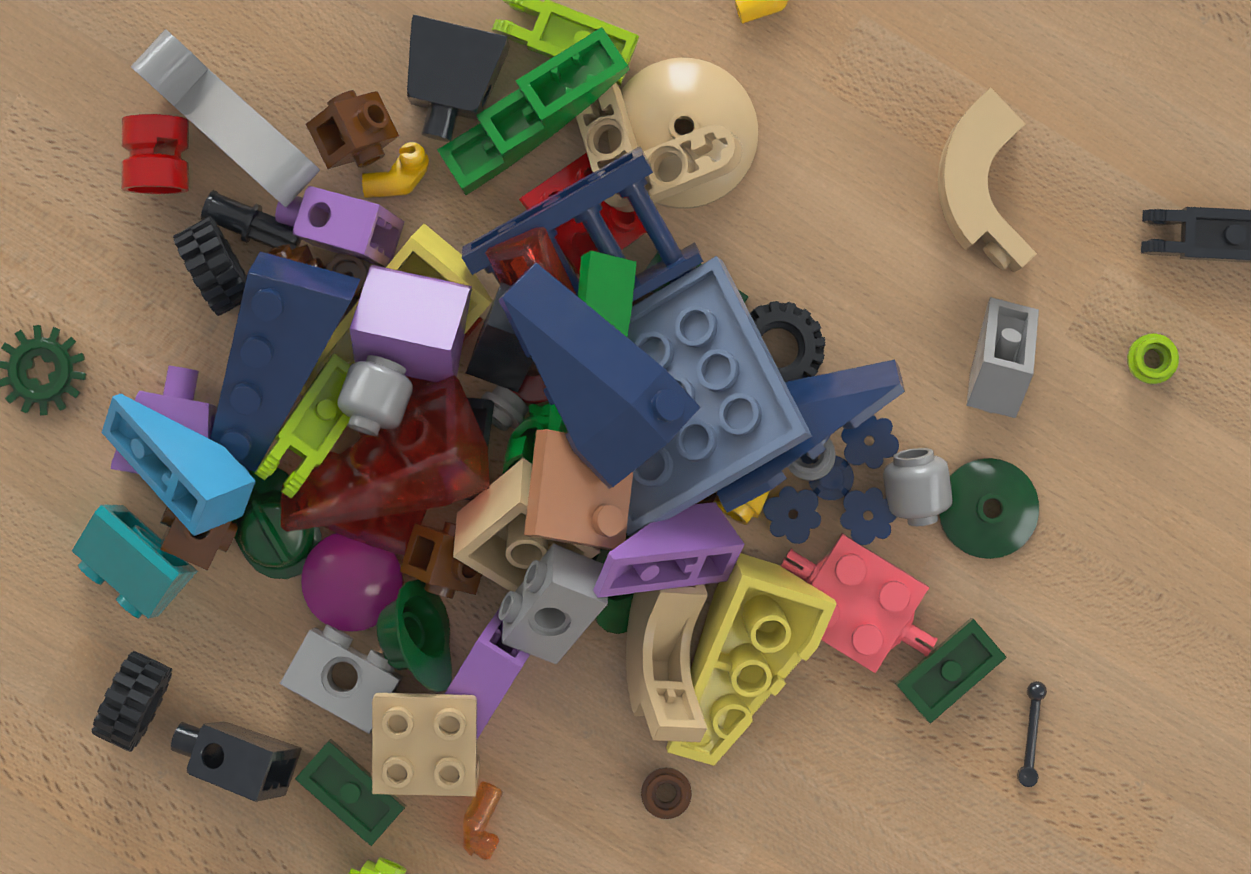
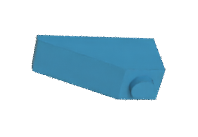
M123 394L112 396L101 433L193 536L243 516L255 480L224 446Z

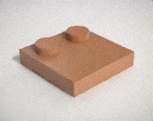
M549 429L537 430L524 535L612 551L626 540L633 472L613 488L608 489L574 453L565 436L567 433Z

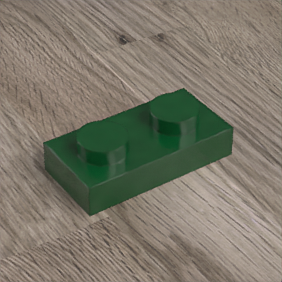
M970 618L927 657L899 679L895 685L924 719L931 724L1007 657L973 618Z
M332 739L322 747L295 778L297 782L370 846L377 841L407 806L395 795L372 794V774Z

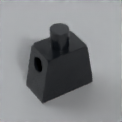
M413 14L410 34L407 98L412 105L427 108L422 130L423 136L439 141L451 142L457 116L478 120L476 115L484 111L510 47L507 36Z
M181 722L176 728L171 741L172 751L190 757L187 765V773L255 802L286 796L302 750L301 747L228 722L204 723L201 728Z

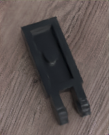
M1185 207L1182 210H1143L1142 222L1149 225L1181 224V242L1149 239L1148 241L1141 242V254L1159 256L1180 255V259L1251 263V210Z

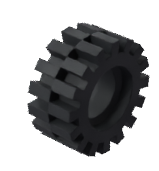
M209 216L175 234L173 238L178 248V253L184 260L187 271L190 272L193 282L200 289L201 295L208 302L211 310L217 316H220L241 305L247 275L241 267L236 254L232 251L231 245L224 238L221 229L213 218Z
M773 301L763 306L760 305L750 312L761 336L771 329L780 328L789 331L798 343V354L795 360L786 367L778 368L784 382L812 377L818 373V369L823 363L825 356L823 354L824 347L826 346L825 337H822L820 331L822 328L819 322L814 321L808 310L798 308L795 303Z
M136 651L131 652L127 660H124L121 664L119 673L116 672L112 679L111 687L107 689L104 695L105 699L100 704L97 711L98 715L93 722L92 735L132 752L134 747H137L141 737L145 735L149 723L153 721L156 715L155 712L161 705L162 696L167 691L168 682L172 676V668Z

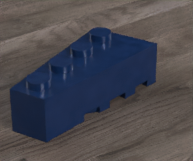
M261 251L248 271L210 439L224 446L247 470L256 472L350 304L361 279Z

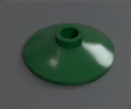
M984 458L968 462L950 475L953 496L952 505L946 511L939 514V519L944 533L958 549L974 557L994 559L1012 554L1030 539L1039 518V499L1032 481L1021 469L1004 460ZM991 498L997 500L1000 504V513L995 518H989L983 512L985 501Z

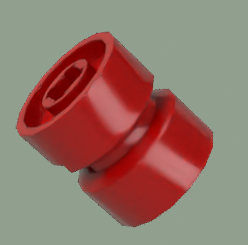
M139 114L123 117L122 147L129 151V157L122 161L121 189L126 192L140 194H180L188 192L189 163L181 158V153L189 148V120L179 116L161 114Z

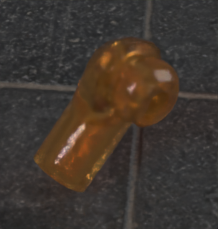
M484 781L478 786L476 796H473L463 817V847L470 856L474 853L483 860H489L499 843V838L497 835L485 831L503 795V791Z

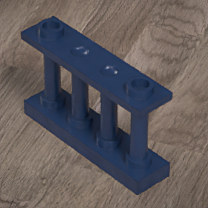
M641 146L462 247V259L472 275L484 269L487 274L493 273L499 285L502 282L512 286L519 277L510 263L513 260L511 253L529 244L531 249H538L553 276L578 296L579 278L555 239V236L558 234L555 228L573 218L576 223L582 222L599 253L626 259L600 214L603 208L600 203L618 193L621 198L627 197L662 258V261L635 275L633 301L668 281L671 284L704 262L695 242L680 250L644 186L648 183L645 177L652 174L653 170Z

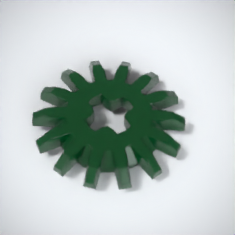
M33 325V339H28L23 331L19 330L15 333L20 342L17 348L6 342L1 347L11 357L9 362L0 361V369L8 370V377L0 379V387L7 385L13 387L14 390L5 398L9 404L19 397L25 399L21 412L28 414L33 404L39 403L40 416L48 415L50 401L54 400L60 411L66 409L62 397L64 392H67L74 398H78L80 392L70 383L72 379L86 380V373L73 371V365L84 361L85 356L83 353L70 357L68 352L76 343V340L70 337L62 345L59 344L60 329L53 327L49 338H44L41 325ZM38 356H41L45 363L53 362L55 365V371L48 374L49 383L42 385L38 378L30 379L28 375V370L35 367L34 359Z

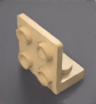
M376 693L372 699V794L476 796L480 774V755H477L476 696Z

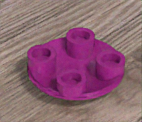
M350 530L332 534L320 541L312 549L303 566L301 587L307 606L321 622L337 630L353 632L376 626L381 611L397 599L404 580L402 572H399L401 567L396 555L384 541L367 532Z

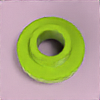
M1153 333L1139 337L1132 343L1127 354V364L1130 372L1136 379L1147 384H1158L1168 380L1176 372L1179 363V354L1176 346L1169 338L1161 334ZM1148 350H1154L1160 357V363L1155 369L1149 368L1144 362V355Z

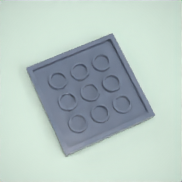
M715 256L632 307L627 338L664 367L700 406V409L667 445L633 471L626 532L628 536H633L650 523L670 519L812 437L730 273L720 258Z

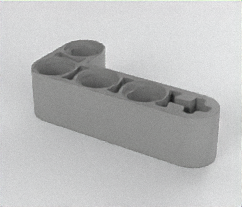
M166 29L131 66L134 71L285 208L320 171L311 160L211 72Z

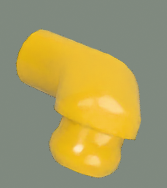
M416 142L402 145L399 149L400 156L389 171L362 173L364 198L401 196L411 193L428 170L429 158L422 145Z

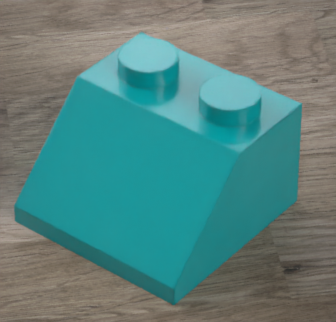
M100 505L72 549V552L82 560L78 564L79 569L95 583L102 585L106 581L120 593L116 598L119 605L138 619L142 615L148 619L158 617L198 572L187 561L160 550L162 539L124 505Z

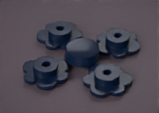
M873 415L854 429H843L841 438L847 444L844 449L845 459L836 456L834 466L826 476L818 480L809 481L812 491L805 489L797 493L793 487L785 486L780 490L779 497L768 499L764 504L763 511L766 518L772 521L770 524L772 535L775 537L786 535V538L793 544L804 543L809 538L810 529L817 528L821 523V516L815 511L818 507V497L825 500H838L844 497L843 505L846 512L841 515L840 524L843 528L851 530L853 541L859 545H868L873 542L875 536L879 539L889 537L891 534L889 523H892L897 517L891 513L888 501L883 499L880 489L875 487L869 488L865 494L858 490L850 491L854 482V473L850 464L859 466L866 463L869 468L877 469L883 464V458L893 457L898 452L899 442L894 435L890 434L893 429L892 422L887 418L877 420L875 415ZM865 438H873V445H866L864 443ZM806 453L801 456L802 462L808 465L814 464L819 460L818 456L812 460ZM791 510L798 512L796 519L789 518L788 513ZM870 511L873 514V518L865 520L863 517L864 512Z

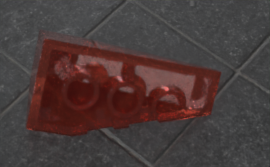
M453 375L413 392L402 422L397 428H380L377 436L359 432L361 439L342 453L338 454L330 451L321 465L313 468L292 498L282 493L280 527L286 532L443 507L489 489L488 447L460 380Z

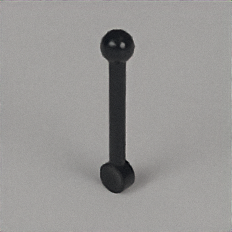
M1039 681L1032 682L1027 688V695L1031 699L1025 759L1024 766L1017 773L1018 781L1025 787L1034 786L1039 779L1038 773L1034 769L1040 705L1041 700L1047 694L1046 686Z

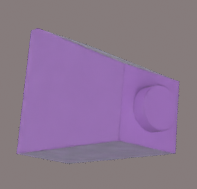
M500 608L476 641L445 694L476 696L477 739L530 656L526 652L502 644L503 621L499 619Z

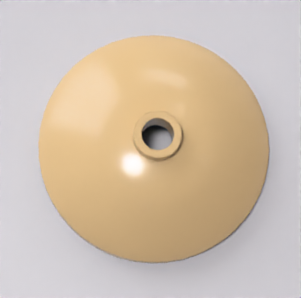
M672 58L644 68L622 88L621 93L638 147L641 146L643 151L680 137L681 135L676 133L674 125L681 119L689 120L693 124V131L714 124L724 126L736 135L742 144L743 153L741 161L733 171L658 201L656 204L684 209L704 206L724 197L741 182L748 172L756 153L758 121L754 106L747 92L731 74L719 66L700 59ZM617 128L608 129L611 153L617 150L622 140L621 133ZM715 139L712 141L713 150L698 156L690 148L688 153L693 160L703 156H710L714 160L719 161L722 159L721 150L728 146ZM668 156L660 163L658 174L661 181L671 182L678 178L682 170V161L679 156ZM695 163V168L697 171L699 170V166Z

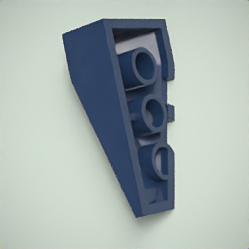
M895 359L785 382L812 437L716 491L726 512L728 513L774 489L787 479L782 470L805 453L813 460L826 450L823 444L839 428L854 429L904 393L905 389L900 367Z

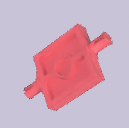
M841 533L829 554L819 560L817 564L793 551L792 548L788 551L786 557L802 566V568L785 558L780 564L781 567L836 601L837 605L821 640L870 671L876 673L889 651L900 644L901 641L924 654L925 657L932 650L915 638H919L934 648L938 638L931 636L912 624L915 610L928 591V585L863 545H859L847 535Z

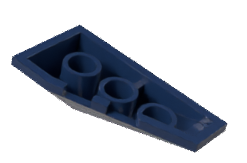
M534 263L498 299L526 357L533 359L546 386L543 391L550 405L555 404L569 432L565 436L572 450L608 489L613 488L667 445L700 409V406L664 367L538 263Z

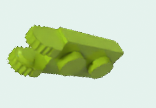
M503 0L512 9L538 16L533 31L520 27L508 20L496 19L492 31L496 34L507 36L511 41L527 45L528 50L553 58L603 27L629 66L639 41L637 34L550 0H545L544 2L540 0ZM625 75L617 81L618 85L621 86Z
M334 353L329 357L275 437L276 443L255 472L256 475L264 480L271 476L280 464L279 460L287 449L303 458L296 470L288 476L281 491L290 498L297 493L313 468L321 465L350 420V417L346 416L339 409L338 398L351 365Z

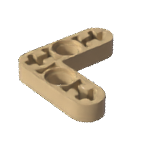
M617 82L599 97L602 110L610 116L601 117L599 109L594 104H591L576 116L593 172L638 147ZM714 124L643 151L653 170L652 174L645 177L648 183L644 187L653 203H656L733 171L740 163L743 153L742 144L738 137L724 126ZM610 128L619 129L622 139L620 146L613 153H601L598 145L601 134ZM715 139L728 146L721 150L722 159L719 161L714 160L710 156H703L693 160L688 153L690 148L698 156L713 150L712 141ZM668 156H679L682 161V170L678 178L671 182L661 181L658 174L660 163ZM695 163L699 166V170L697 171L695 168ZM619 194L604 200V202L618 211H634L627 197L621 198Z

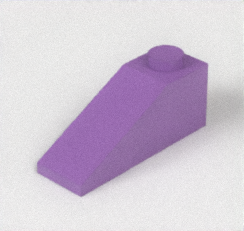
M716 502L694 504L670 519L648 524L610 551L593 591L597 598L725 582L735 566L744 543Z

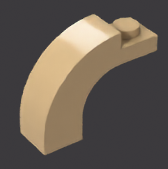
M990 87L960 118L945 143L938 169V194L942 212L949 229L964 250L981 238L987 244L983 247V251L988 258L1000 269L1004 270L1009 267L1015 273L1023 268L1037 253L1005 221L994 207L988 189V174L991 163L999 149L1025 123Z
M704 584L639 592L633 595L626 640L628 692L634 716H645L652 740L701 742L707 730L690 674L692 633L699 613L708 596Z

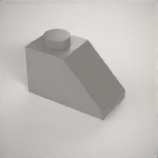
M990 297L970 371L966 406L981 409L988 413H997L1016 418L1034 374L1038 309Z

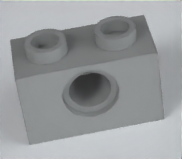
M553 544L540 561L534 560L530 564L524 581L515 592L509 591L504 597L499 610V619L503 621L502 644L557 664L608 604V596L597 598L593 591L604 564Z
M326 625L323 631L318 628L309 630L280 684L370 734L372 732L373 696L376 693H395L404 676L394 671L395 668L387 663L388 660L384 658L383 654L371 649L367 656L352 648L350 645L353 638L330 625ZM338 662H348L355 667L358 680L354 688L342 689L333 681L332 671Z

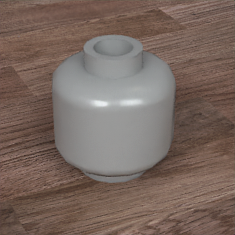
M368 355L366 361L355 362L350 366L338 398L339 409L346 416L350 417L348 423L350 428L364 434L377 436L380 428L394 429L401 424L413 389L411 381L405 376L406 368L396 362L374 355Z
M914 448L893 455L894 461L885 467L883 473L886 499L891 513L896 517L907 519L910 526H926L937 522V515L943 513L952 505L953 496L947 462L943 458L935 456L933 450L928 448Z

